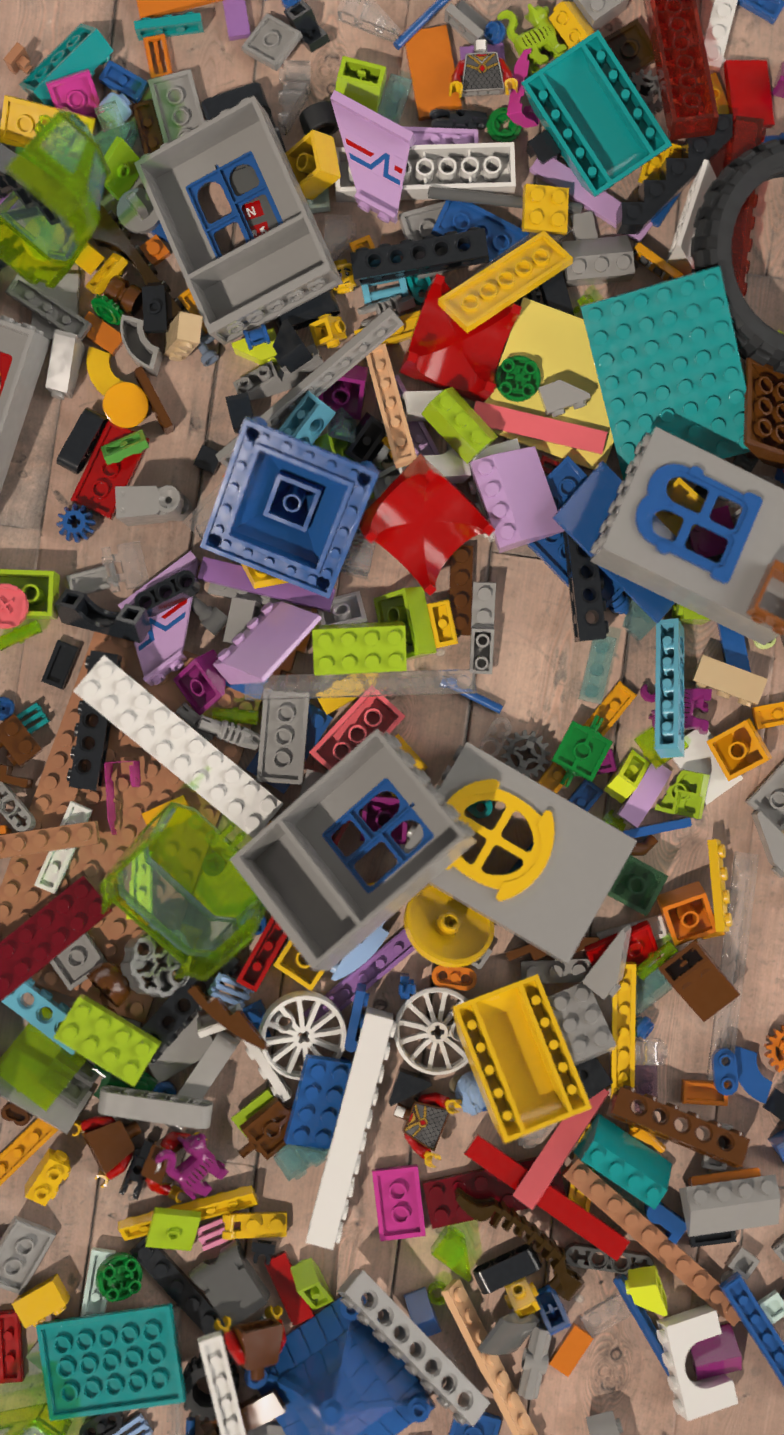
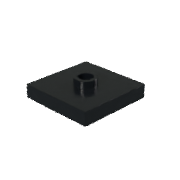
M597 1057L575 1066L588 1100L613 1083Z

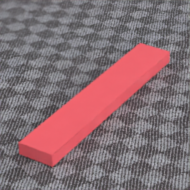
M480 401L475 402L474 411L491 429L602 455L607 436L606 431Z
M603 1089L589 1099L591 1109L561 1121L512 1195L514 1198L531 1210L534 1209L609 1095V1091Z

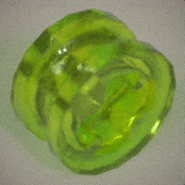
M434 1281L428 1287V1298L434 1305H442L446 1302L443 1296L439 1295L440 1298H435L434 1292H432L433 1290L437 1291L436 1288H441V1291L444 1290L446 1284L442 1281Z

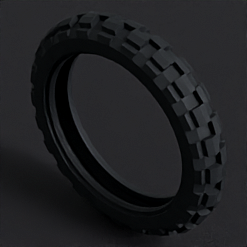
M774 139L749 149L731 161L720 172L717 179L711 183L704 195L702 206L698 208L694 221V228L696 229L694 237L691 238L690 256L694 259L692 273L720 266L739 356L744 360L749 357L762 366L765 364L771 365L774 372L784 374V334L763 322L747 304L737 284L731 252L736 219L747 197L761 183L774 178L784 177V139Z

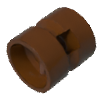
M115 275L110 280L104 295L110 300L113 299V302L118 304L124 313L131 317L135 316L143 305L142 288L135 284L130 286L129 281L119 275Z

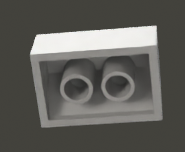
M627 235L563 241L560 243L561 247L573 257V264L563 270L566 287L631 281L635 275L633 250Z

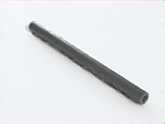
M431 186L428 189V198L523 208V197ZM568 202V214H581L582 203Z

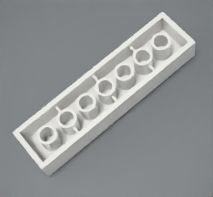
M514 142L413 145L409 151L400 200H430L431 198H428L429 186L514 196L516 188ZM335 147L341 178L335 182L336 202H356L354 197L356 188L344 147Z

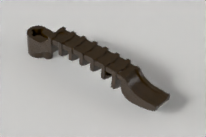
M456 1187L454 1193L457 1203L473 1219L481 1222L490 1219L489 1224L496 1229L501 1219L505 1217L501 1224L505 1231L508 1232L513 1224H515L513 1233L520 1238L525 1231L523 1240L528 1245L534 1240L533 1249L538 1253L541 1252L542 1257L546 1261L550 1260L552 1268L557 1272L549 1282V1286L566 1301H570L584 1284V1280L574 1270L565 1265L567 1256L562 1246L559 1247L554 1239L548 1238L546 1232L540 1231L536 1224L527 1221L524 1215L520 1216L514 1208L506 1206L504 1201L501 1200L499 1202L492 1196L482 1199L474 1198L459 1187Z

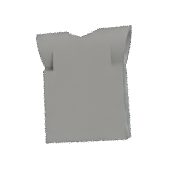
M171 485L162 487L115 486L116 518L127 526L184 521L192 514L193 507L190 500Z

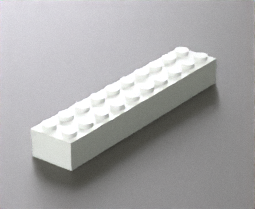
M103 656L74 689L77 695L250 837L254 838L283 805L280 800L106 656Z
M368 1006L366 1008L364 1022L359 1034V1042L354 1053L306 1238V1243L333 1250L335 1242L340 1243L343 1231L341 1219L346 1220L349 1208V1200L346 1198L352 1197L355 1185L353 1174H358L361 1162V1155L358 1153L359 1151H364L367 1139V1132H364L365 1128H370L373 1110L370 1107L371 1105H376L379 1087H376L377 1082H382L385 1065H382V1061L388 1059L390 1052L388 1038L394 1037L396 1029L393 1013Z

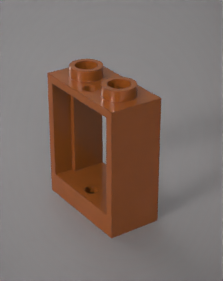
M775 559L768 564L746 613L751 616V620L755 623H765L772 627L774 633L784 635V620L758 607L771 577L784 583V563Z

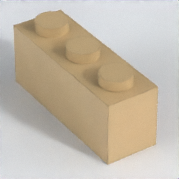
M180 311L169 324L168 332H165L163 356H169V359L173 361L185 360L200 344L203 316Z
M705 655L700 656L691 679L692 682L696 683L694 687L716 690V695L725 699H729L732 696L739 699L737 703L747 707H751L752 704H759L768 680Z

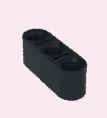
M561 271L539 286L544 305L574 316Z
M89 407L85 408L62 447L56 463L78 475L97 445L108 422L107 417Z
M180 571L140 592L135 597V606L143 608L145 602L152 600L151 605L146 610L148 617L156 616L196 595L200 590V581L191 571ZM192 579L190 586L183 587L185 581ZM167 590H172L169 597H163Z
M533 1243L521 1245L477 1266L472 1273L482 1294L492 1293L541 1269L542 1263L537 1252L532 1247Z

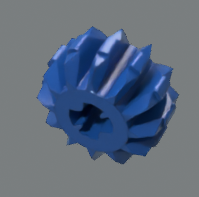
M73 504L72 511L68 507H64L66 514H58V517L63 521L56 523L58 527L62 528L59 534L62 536L66 535V540L69 542L74 538L76 543H80L81 536L83 539L88 540L89 538L86 533L93 534L94 530L90 526L96 525V521L91 519L93 513L91 511L86 512L87 508L83 505L78 508L76 504ZM76 519L80 521V525L77 524V528L72 526L73 522L76 523L74 521Z

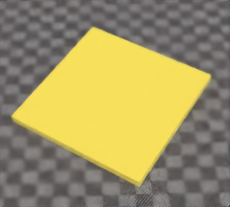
M523 297L520 315L512 327L499 366L505 359L512 356L528 357L539 368L541 374L539 387L562 380L588 392L591 398L586 401V406L575 410L573 406L565 409L566 413L554 418L552 414L546 416L538 390L533 397L524 402H512L505 399L495 385L493 393L487 398L485 403L606 431L607 436L602 455L504 431L492 430L498 436L509 440L517 438L520 444L528 447L535 446L536 450L565 459L569 456L575 464L594 470L601 461L607 462L614 440L584 320Z

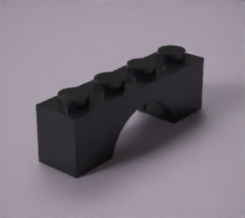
M67 588L55 603L61 623L140 644L151 629L146 608L125 604L119 612L108 611L96 605L86 593Z

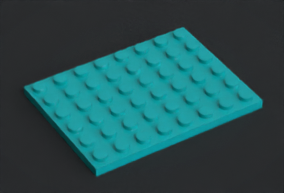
M720 266L580 306L623 480L628 475L625 471L629 463L636 456L634 451L638 443L643 440L646 433L650 434L655 427L721 459L751 452L744 445V400L747 389Z

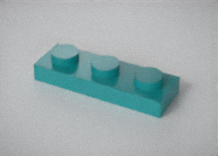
M187 12L184 15L177 16L164 15L161 18L153 19L146 17L134 21L139 41L143 40L144 37L164 33L165 37L204 32L201 14Z

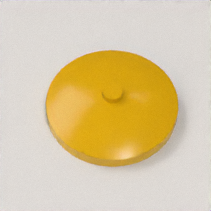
M429 884L408 901L404 911V928L410 943L427 960L441 966L463 967L476 962L488 950L494 937V922Z

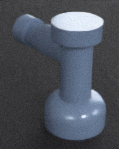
M201 333L200 344L197 346L202 354L201 362L204 367L214 364L219 359L218 354L207 347V344L215 340L209 333L204 336Z

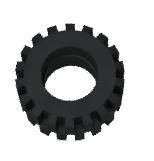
M200 1353L198 1358L194 1356L190 1363H187L183 1372L187 1397L183 1408L185 1411L191 1410L190 1415L194 1418L198 1415L200 1416L199 1420L204 1421L205 1417H209V1421H213L216 1413L212 1396L202 1392L197 1385V1380L207 1377ZM227 1357L237 1396L240 1384L239 1373H236L237 1367L235 1364L231 1366L232 1359Z

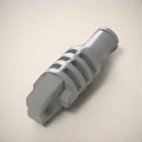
M201 715L197 729L215 734L219 740L256 750L260 744V734L246 727H240V725H235L232 722L229 723L227 720L220 722Z

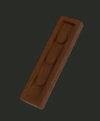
M461 545L450 556L449 602L457 636H471L473 546Z

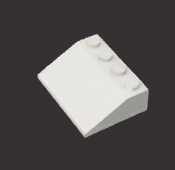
M706 159L703 160L689 189L666 262L684 275L691 274L692 269H694V259L690 256L691 238L695 235L694 221L698 208L702 206L704 195L709 186L717 179L709 160Z

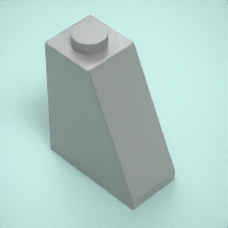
M54 329L45 387L54 398L64 400L65 397L72 399L86 347L77 334Z

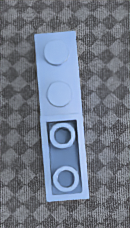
M384 923L331 968L330 972L333 973L331 979L333 981H337L357 970L379 949L389 934V930L383 927Z

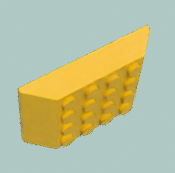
M538 974L452 1007L457 1033L491 1121L504 1143L592 1108Z

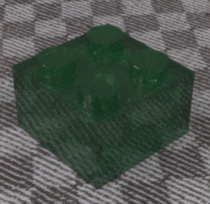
M629 855L607 895L647 917L669 876Z

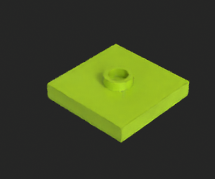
M116 136L93 175L119 201L122 195L131 189L139 176L134 163L140 160V158L123 138Z
M155 1207L145 1247L191 1251L200 1223L201 1212Z

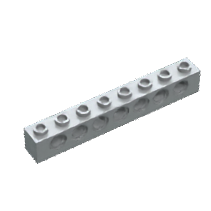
M354 1269L337 1290L342 1296L340 1299L342 1303L349 1309L354 1308L358 1313L357 1318L364 1325L368 1326L369 1324L374 1329L373 1335L379 1341H385L390 1346V1353L397 1359L401 1358L406 1363L405 1368L412 1375L416 1376L417 1374L422 1379L421 1385L427 1391H433L438 1396L436 1399L438 1403L446 1409L449 1408L454 1413L452 1417L462 1426L467 1424L474 1427L490 1402L364 1270ZM364 1293H366L368 1297L367 1303L365 1305H363L361 1302V1298ZM382 1310L384 1315L383 1319L379 1322L377 1315ZM398 1326L399 1335L397 1338H394L393 1332ZM414 1343L415 1351L411 1355L409 1349L410 1346ZM428 1360H430L431 1367L428 1371H426V1363ZM446 1377V1385L442 1388V1379ZM461 1393L462 1401L458 1404L457 1398Z

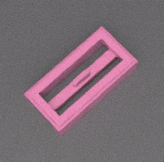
M222 1217L198 1226L196 1234H198V1239L202 1243L203 1251L230 1241L222 1239V1236L209 1242L206 1241L222 1234L224 1227L205 1235L203 1233L207 1229L224 1223L222 1222ZM234 1222V1228L240 1227V1222Z

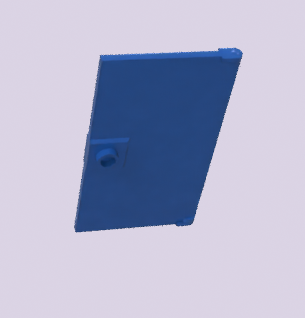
M601 461L594 468L592 473L553 516V519L591 558L593 553L590 550L595 540H598L602 534L599 532L600 527L610 515L608 513L609 507L613 500L617 499L619 495L617 489L622 482L604 461ZM654 514L651 523L655 533L669 541H675L677 537ZM599 566L655 623H659L675 603Z

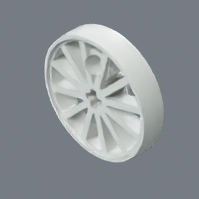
M438 986L423 988L417 991L416 994H412L410 999H406L401 1005L395 1018L396 1029L394 1038L399 1053L414 1069L430 1075L449 1074L461 1069L469 1062L465 1051L450 1038L453 1037L456 1041H461L459 1035L454 1032V1027L456 1026L455 1019L449 1022L454 1016L453 1010L451 1009L443 1018L448 994L459 999L456 1005L469 1000L456 990ZM429 993H442L437 1018L435 1017ZM424 996L431 1020L412 1003L414 1000ZM406 1008H410L425 1024L402 1019ZM400 1025L423 1030L403 1038L400 1037ZM435 1026H440V1029L444 1030L440 1031L439 1036H435V1032L432 1031L435 1030ZM425 1038L411 1055L403 1046L405 1043ZM443 1041L455 1049L462 1058L451 1064ZM432 1042L427 1065L416 1061V1057ZM439 1043L446 1066L432 1067L436 1047Z
M295 991L280 997L266 1010L260 1023L259 1033L268 1045L287 1042L285 1046L273 1055H270L268 1050L261 1049L269 1065L287 1078L300 1080L302 1071L292 1069L301 1049L303 1061H305L306 1054H308V1047L314 1055L322 1056L314 1044L334 1051L331 1056L332 1058L340 1059L345 1049L346 1025L338 1007L329 998L317 992ZM302 1000L314 1001L308 1017L304 1020ZM296 1001L298 1022L295 1021L293 1013L284 1007L285 1005ZM320 1004L330 1009L325 1015L314 1021ZM334 1016L337 1017L339 1026L319 1029ZM282 1017L291 1019L290 1023L286 1026H281L278 1022ZM267 1027L286 1034L267 1038ZM305 1031H306V1033H307L306 1036L301 1035V1036L299 1037V1035H298L299 1032L305 1033ZM340 1034L338 1044H333L319 1038ZM293 1049L286 1067L276 1062Z

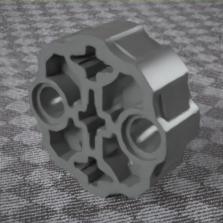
M163 928L142 930L141 934L131 938L124 947L125 956L121 962L122 974L127 977L130 988L138 994L166 997L173 995L175 990L185 986L188 982L193 955L192 950L186 946L184 937L178 932L164 930ZM139 944L142 945V953L140 955L137 952ZM174 970L177 973V978L175 981L172 978Z

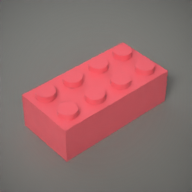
M371 686L309 753L326 770L330 771L376 729L383 733L387 731L391 734L404 720L405 715L377 689Z

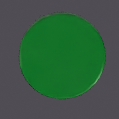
M509 357L498 367L495 378L496 387L505 399L512 402H524L533 397L540 386L541 374L539 368L528 357Z
M119 1252L112 1254L100 1264L97 1270V1289L109 1302L125 1300L140 1291L143 1274L142 1267L138 1260L129 1253Z

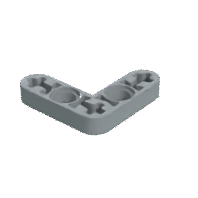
M0 781V793L4 795L3 798L0 796V812L15 830L19 832L32 831L36 825L35 817L6 783ZM14 800L15 809L7 812L6 804ZM17 815L27 819L25 827L22 826V821L16 817Z

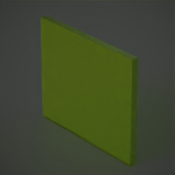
M42 1008V1015L45 1018H51L53 1015L51 1008ZM29 1023L0 1058V1077L16 1088L18 1093L21 1092L47 1112L88 1059L78 1052L71 1055Z

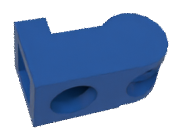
M661 1201L655 1210L645 1204L644 1211L650 1222L664 1227L667 1230L665 1232L666 1236L676 1245L687 1230L685 1219Z

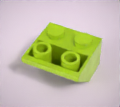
M343 56L335 90L378 113L386 83V67Z

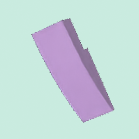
M652 759L637 789L625 800L616 815L633 827L638 828L665 786L672 771L655 759Z

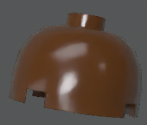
M103 962L86 975L96 988L98 987L102 994L116 1007H120L131 993L130 983L127 977L122 974L121 964L117 966L112 962Z

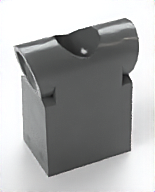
M235 1239L223 1247L217 1258L205 1260L189 1271L190 1278L199 1288L205 1291L207 1298L220 1318L228 1316L231 1319L229 1329H232L233 1326L238 1325L268 1303L271 1293L248 1259L245 1258L239 1239Z

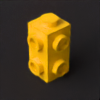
M571 1L558 3L553 9L554 12L549 17L556 34L565 41L564 44L567 50L595 32L576 4Z
M48 1148L25 1184L26 1198L43 1206H46L50 1199L53 1200L55 1198L61 1181H65L71 1172L69 1157L65 1152Z

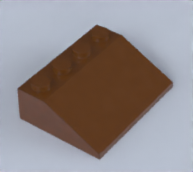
M748 357L745 359V385L747 390L744 400V445L764 464L783 469L784 374L774 372L771 365L765 364L762 366Z

